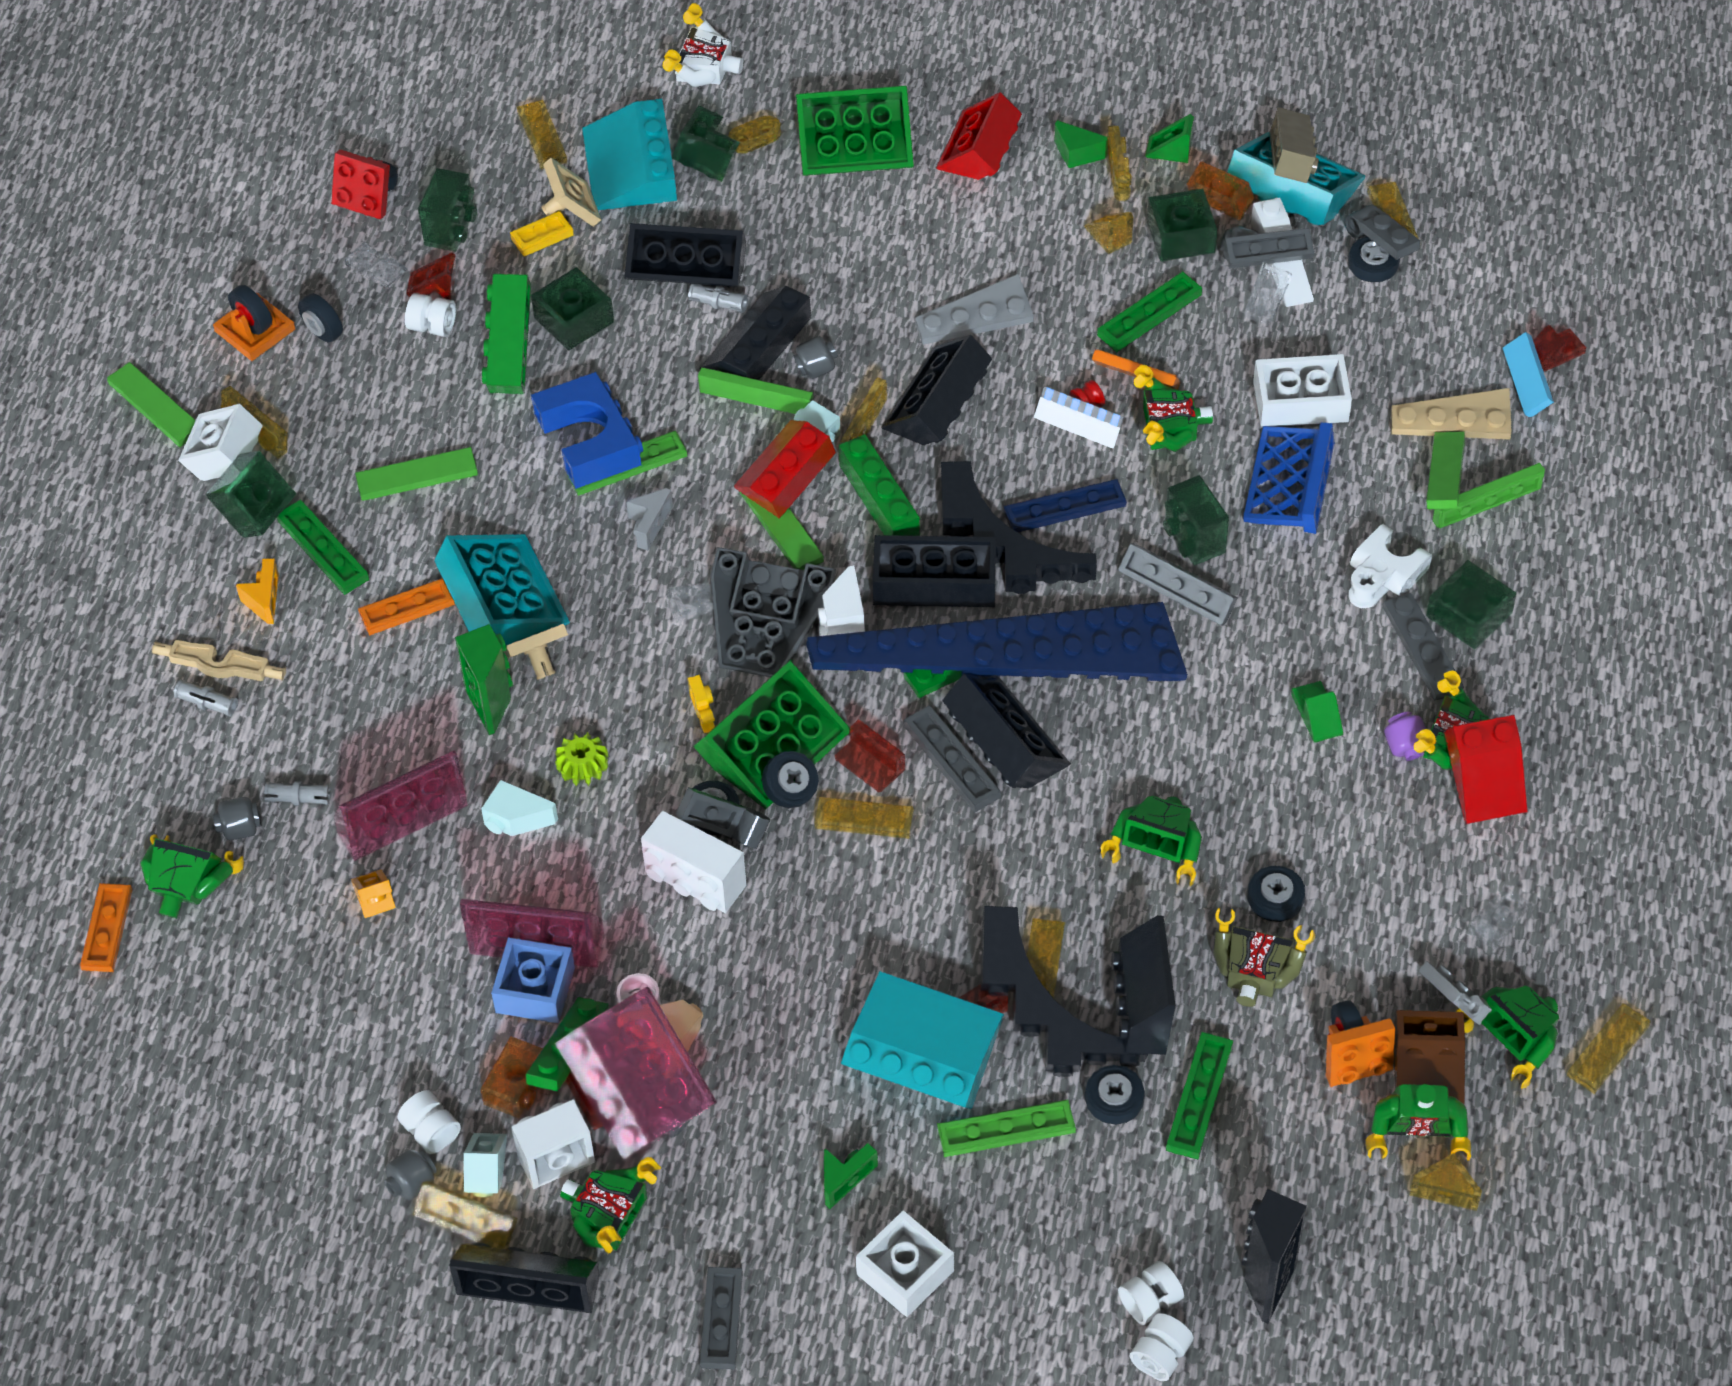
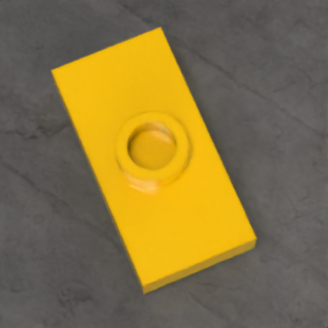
M561 211L510 232L511 240L523 257L574 235L573 228Z

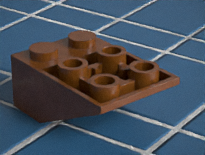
M1396 1010L1394 1020L1395 1089L1402 1084L1447 1086L1449 1096H1453L1465 1104L1464 1012Z

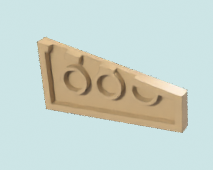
M1510 388L1392 405L1391 434L1434 436L1435 432L1465 431V438H1511Z

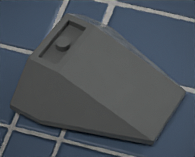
M717 547L711 571V586L719 668L771 677L792 660L816 622L818 608H823V594L833 584L836 569L807 563L805 570L751 561L747 552Z

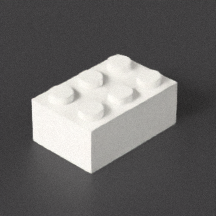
M1343 354L1259 359L1255 361L1253 384L1261 428L1263 426L1278 427L1349 422L1352 398Z
M661 811L641 838L644 866L647 875L656 882L664 881L672 885L683 896L691 895L699 899L702 905L709 910L715 911L718 909L727 913L746 887L744 852L664 811Z

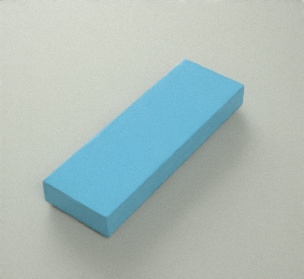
M1525 332L1504 346L1503 351L1523 412L1526 416L1533 417L1554 403L1532 336Z

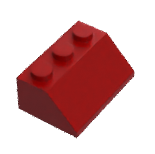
M1001 92L963 110L936 168L977 180L986 176H993L1000 169V161L1009 149L1010 139L1018 129L1017 124L1022 113Z
M790 420L737 481L734 488L780 519L835 455L836 451L830 437L807 421Z

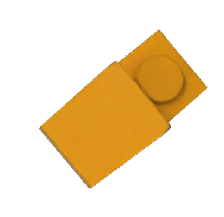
M275 558L262 559L261 571L256 572V583H239L236 585L240 601L267 624H274L279 579Z
M381 869L351 879L365 918L396 908L391 895L392 889L389 880Z

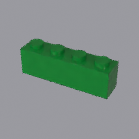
M493 274L492 284L487 286V300L491 301V311H486L485 316L486 329L490 330L489 339L484 340V356H488L487 367L482 368V383L486 384L489 393L525 394L531 282L528 275Z
M864 434L840 444L839 466L884 535L920 536V517L867 436Z

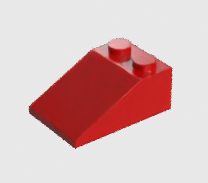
M1515 715L1453 726L1444 732L1465 824L1528 812L1522 746Z

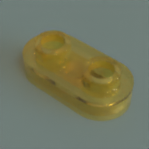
M767 115L733 128L728 135L731 150L743 154L775 142L781 135L780 121L773 116Z

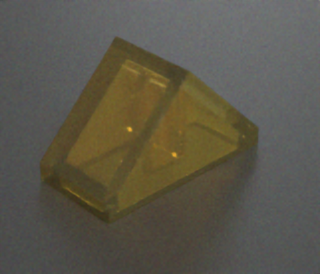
M1132 212L1107 214L1084 225L1086 230L1108 254L1132 243Z
M1454 1153L1415 1174L1410 1190V1196L1475 1211L1478 1209L1482 1193L1480 1187Z

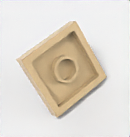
M553 158L547 160L543 166L554 197L542 205L543 212L549 216L558 211L562 212L568 209L594 227L601 221V217L588 183Z
M561 624L506 646L507 651H504L507 658L523 652L525 655L528 654L537 680L546 677V675H552L555 673V670H553L545 647H547V643L568 635L565 625Z

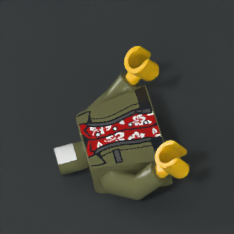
M1218 908L1215 913V919L1219 923V929L1215 930L1213 955L1220 973L1228 977L1227 986L1239 989L1236 999L1239 1004L1253 1007L1256 1004L1258 994L1272 997L1276 989L1285 988L1299 976L1307 954L1305 947L1315 939L1314 930H1311L1310 937L1307 940L1302 941L1299 937L1302 925L1296 927L1294 930V938L1297 941L1296 946H1293L1294 940L1233 926L1231 932L1229 924L1234 921L1235 912L1231 908V919L1228 922H1223L1219 919L1220 908Z

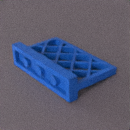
M1320 423L1319 429L1263 426L1243 516L1244 522L1304 527V532L1317 533L1335 444L1332 423ZM1269 436L1281 437L1284 440L1274 448L1267 442ZM1302 439H1313V443L1304 449L1296 444ZM1291 447L1296 454L1285 460L1279 453ZM1274 457L1280 464L1267 470L1263 466V462ZM1301 459L1305 460L1308 466L1299 472L1291 466ZM1286 469L1292 476L1280 483L1274 476ZM1269 480L1275 487L1262 493L1258 489V485ZM1299 482L1304 488L1292 495L1286 488ZM1281 492L1287 499L1275 506L1269 499ZM1262 503L1270 509L1263 514L1252 513L1253 508ZM1291 505H1294L1299 510L1298 516L1284 515L1282 511Z

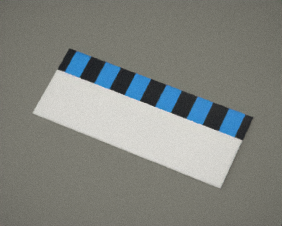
M1045 386L1034 418L1114 448L1124 418Z

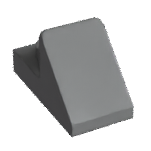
M667 488L630 499L626 503L628 518L636 521L633 534L636 536L638 548L647 551L650 549L673 508L672 492Z

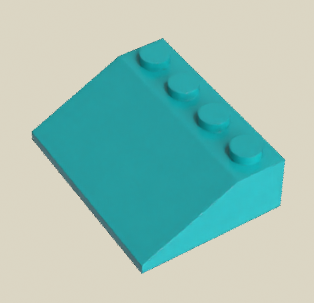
M662 99L633 102L582 128L591 193L598 210L677 201L674 168Z
M1267 132L1234 150L1225 181L1232 183L1233 187L1237 190L1256 194L1257 198L1261 201L1280 197L1287 213L1302 215L1306 217L1309 223L1314 225H1324L1335 218L1365 179L1366 175L1316 153V158L1319 159L1317 170L1314 175L1310 174L1307 183L1276 176L1273 169L1270 133Z
M525 534L446 535L434 561L469 632L490 624L495 634L500 633L507 646L561 624L568 625L570 623Z
M879 971L851 1032L841 1064L972 1109L1004 1014Z

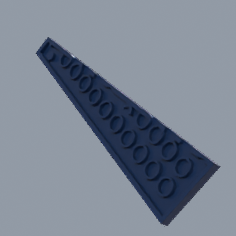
M1163 602L807 637L806 642L813 670L881 672L884 668L900 669L902 673H913L914 669L931 670L933 674H943L944 670L961 671L962 674L992 676H1051L1053 678H1068L1071 674L1086 675L1087 679H1099L1100 675L1117 676V680H1129L1130 676L1147 677V681H1185L1188 675Z

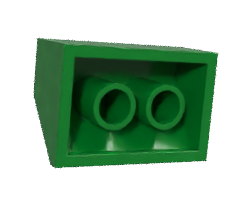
M487 624L455 637L465 691L488 735H492L496 732L511 700L509 688L513 687V682L507 671L510 669V665L504 651H507L505 641L500 633L495 634L491 625Z

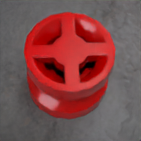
M1093 380L1085 382L1082 388H1074L1069 392V396L1099 408L1105 405L1103 391Z

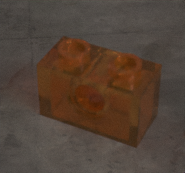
M1202 161L1187 182V187L1194 200L1239 221L1255 198L1249 182Z
M510 1036L480 1089L483 1104L516 1118H520L524 1109L529 1110L534 1103L536 1097L535 1089L537 1087L526 1084V1073L543 1048ZM516 1077H524L520 1081H512Z

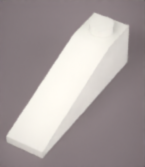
M1280 197L1253 203L1251 218L1253 230H1256L1259 234L1293 230ZM1302 260L1268 264L1286 307L1313 302L1314 298Z

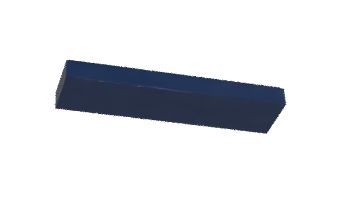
M1118 479L1006 505L1003 506V511L1009 527L1016 532H1022L1126 507L1127 501Z

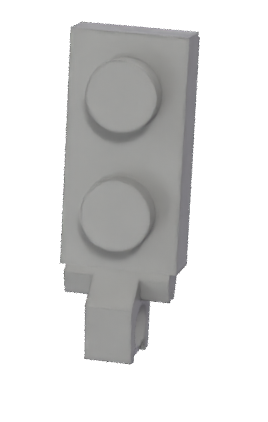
M1426 961L1419 969V972L1477 1024L1480 1025L1487 1014L1492 1011L1486 1000L1479 995H1473L1474 992L1458 980L1455 984L1453 981L1457 976L1442 964L1437 969Z

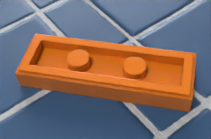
M1099 349L1095 350L1092 356V360L1097 365L1133 377H1137L1134 371L1140 365H1143ZM1150 367L1154 378L1164 385L1178 390L1181 382L1176 375Z
M443 578L360 607L358 611L370 636L455 605Z
M99 883L80 963L81 970L114 972L133 890L131 885Z

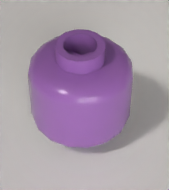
M1403 712L1391 717L1388 720L1389 724L1384 730L1391 753L1396 757L1405 756L1407 761L1423 756L1424 752L1418 753L1414 750V743L1419 740L1416 738V734L1426 729L1423 719L1420 716L1412 715L1411 712Z

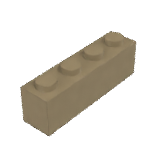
M1277 108L1269 132L1274 175L1307 183L1310 174H1315L1319 159L1316 158L1317 147H1314L1316 137L1313 136L1314 126H1311L1310 115Z

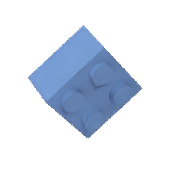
M508 937L491 993L495 1013L559 1024L575 970L572 948Z

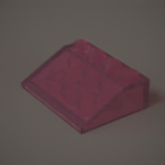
M453 750L338 806L334 816L336 830L354 861L468 806L457 753Z
M468 899L460 900V909L470 954L502 957L509 937L572 948L574 965L598 968L604 939L602 918L591 912Z
M649 987L643 988L555 1043L623 1160L642 1152L717 1103Z

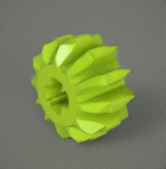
M587 732L584 737L579 738L574 733L573 740L563 738L562 747L557 748L556 769L562 774L564 781L572 779L575 786H577L581 780H585V783L589 786L591 777L601 780L602 771H607L608 750L605 746H602V741L599 737L591 739Z

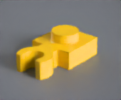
M700 675L688 678L689 695L699 718L703 733H708L715 727V718L709 704L713 703V697L709 685L703 686Z

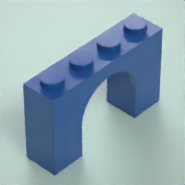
M596 372L531 394L534 415L545 434L579 422H593L605 427L597 436L561 449L565 471L575 489L642 465L640 453L643 452L641 440L638 435L633 436L629 419L622 417V410L618 400H612L608 383L606 381L602 382Z

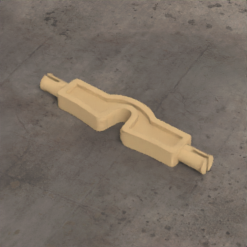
M175 640L173 645L155 641L152 647L153 654L168 656L171 663L198 668L203 674L214 678L238 676L263 681L265 677L283 681L286 675V668L269 665L267 658L253 656L234 649L230 650L221 662H214L217 651L213 645Z

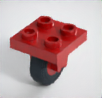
M341 149L338 150L334 157L331 204L381 220L386 215L388 191L393 190L398 182L397 168L382 160L373 159L372 157L366 158Z

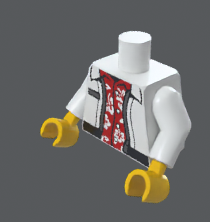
M692 3L683 14L684 22L690 25L695 24L696 27H691L680 53L673 49L668 50L664 56L663 68L668 72L675 70L677 81L687 82L692 87L721 84L725 72L736 74L742 72L743 58L732 56L729 39L724 38L705 19L702 20L700 18L702 9L696 3Z

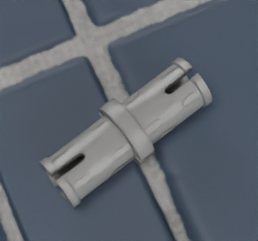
M691 284L688 293L690 301L705 303L718 310L721 307L744 313L748 304L747 295L729 292L720 286L714 288L701 284Z
M180 679L174 689L175 698L197 704V707L204 711L208 708L231 717L238 706L237 698L215 692L214 688L208 685L201 687ZM197 694L200 695V696H203V697H207V698L213 699V700H215V702L210 701V700L205 699V698H202V697H199V696H197Z
M294 781L293 784L266 782L264 794L268 795L264 798L265 802H292L294 806H300L301 803L329 805L331 792L328 791L331 790L329 784H303L302 781Z

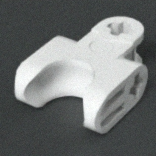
M1384 524L1380 525L1357 548L1351 558L1350 565L1356 570L1351 576L1352 586L1348 595L1350 602L1359 608H1369L1374 606L1389 590L1398 596L1405 595L1429 570L1432 554L1419 548L1409 556L1400 557L1393 555L1387 550L1391 545L1393 530Z

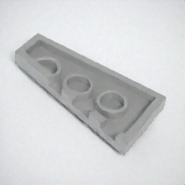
M1019 274L915 317V324L922 345L1034 322V315Z

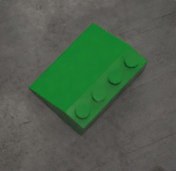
M907 86L796 94L803 176L914 168Z
M790 660L693 747L713 770L764 809H767L774 802L764 792L761 779L763 769L771 758L781 752L794 751L804 754L815 765L852 730Z

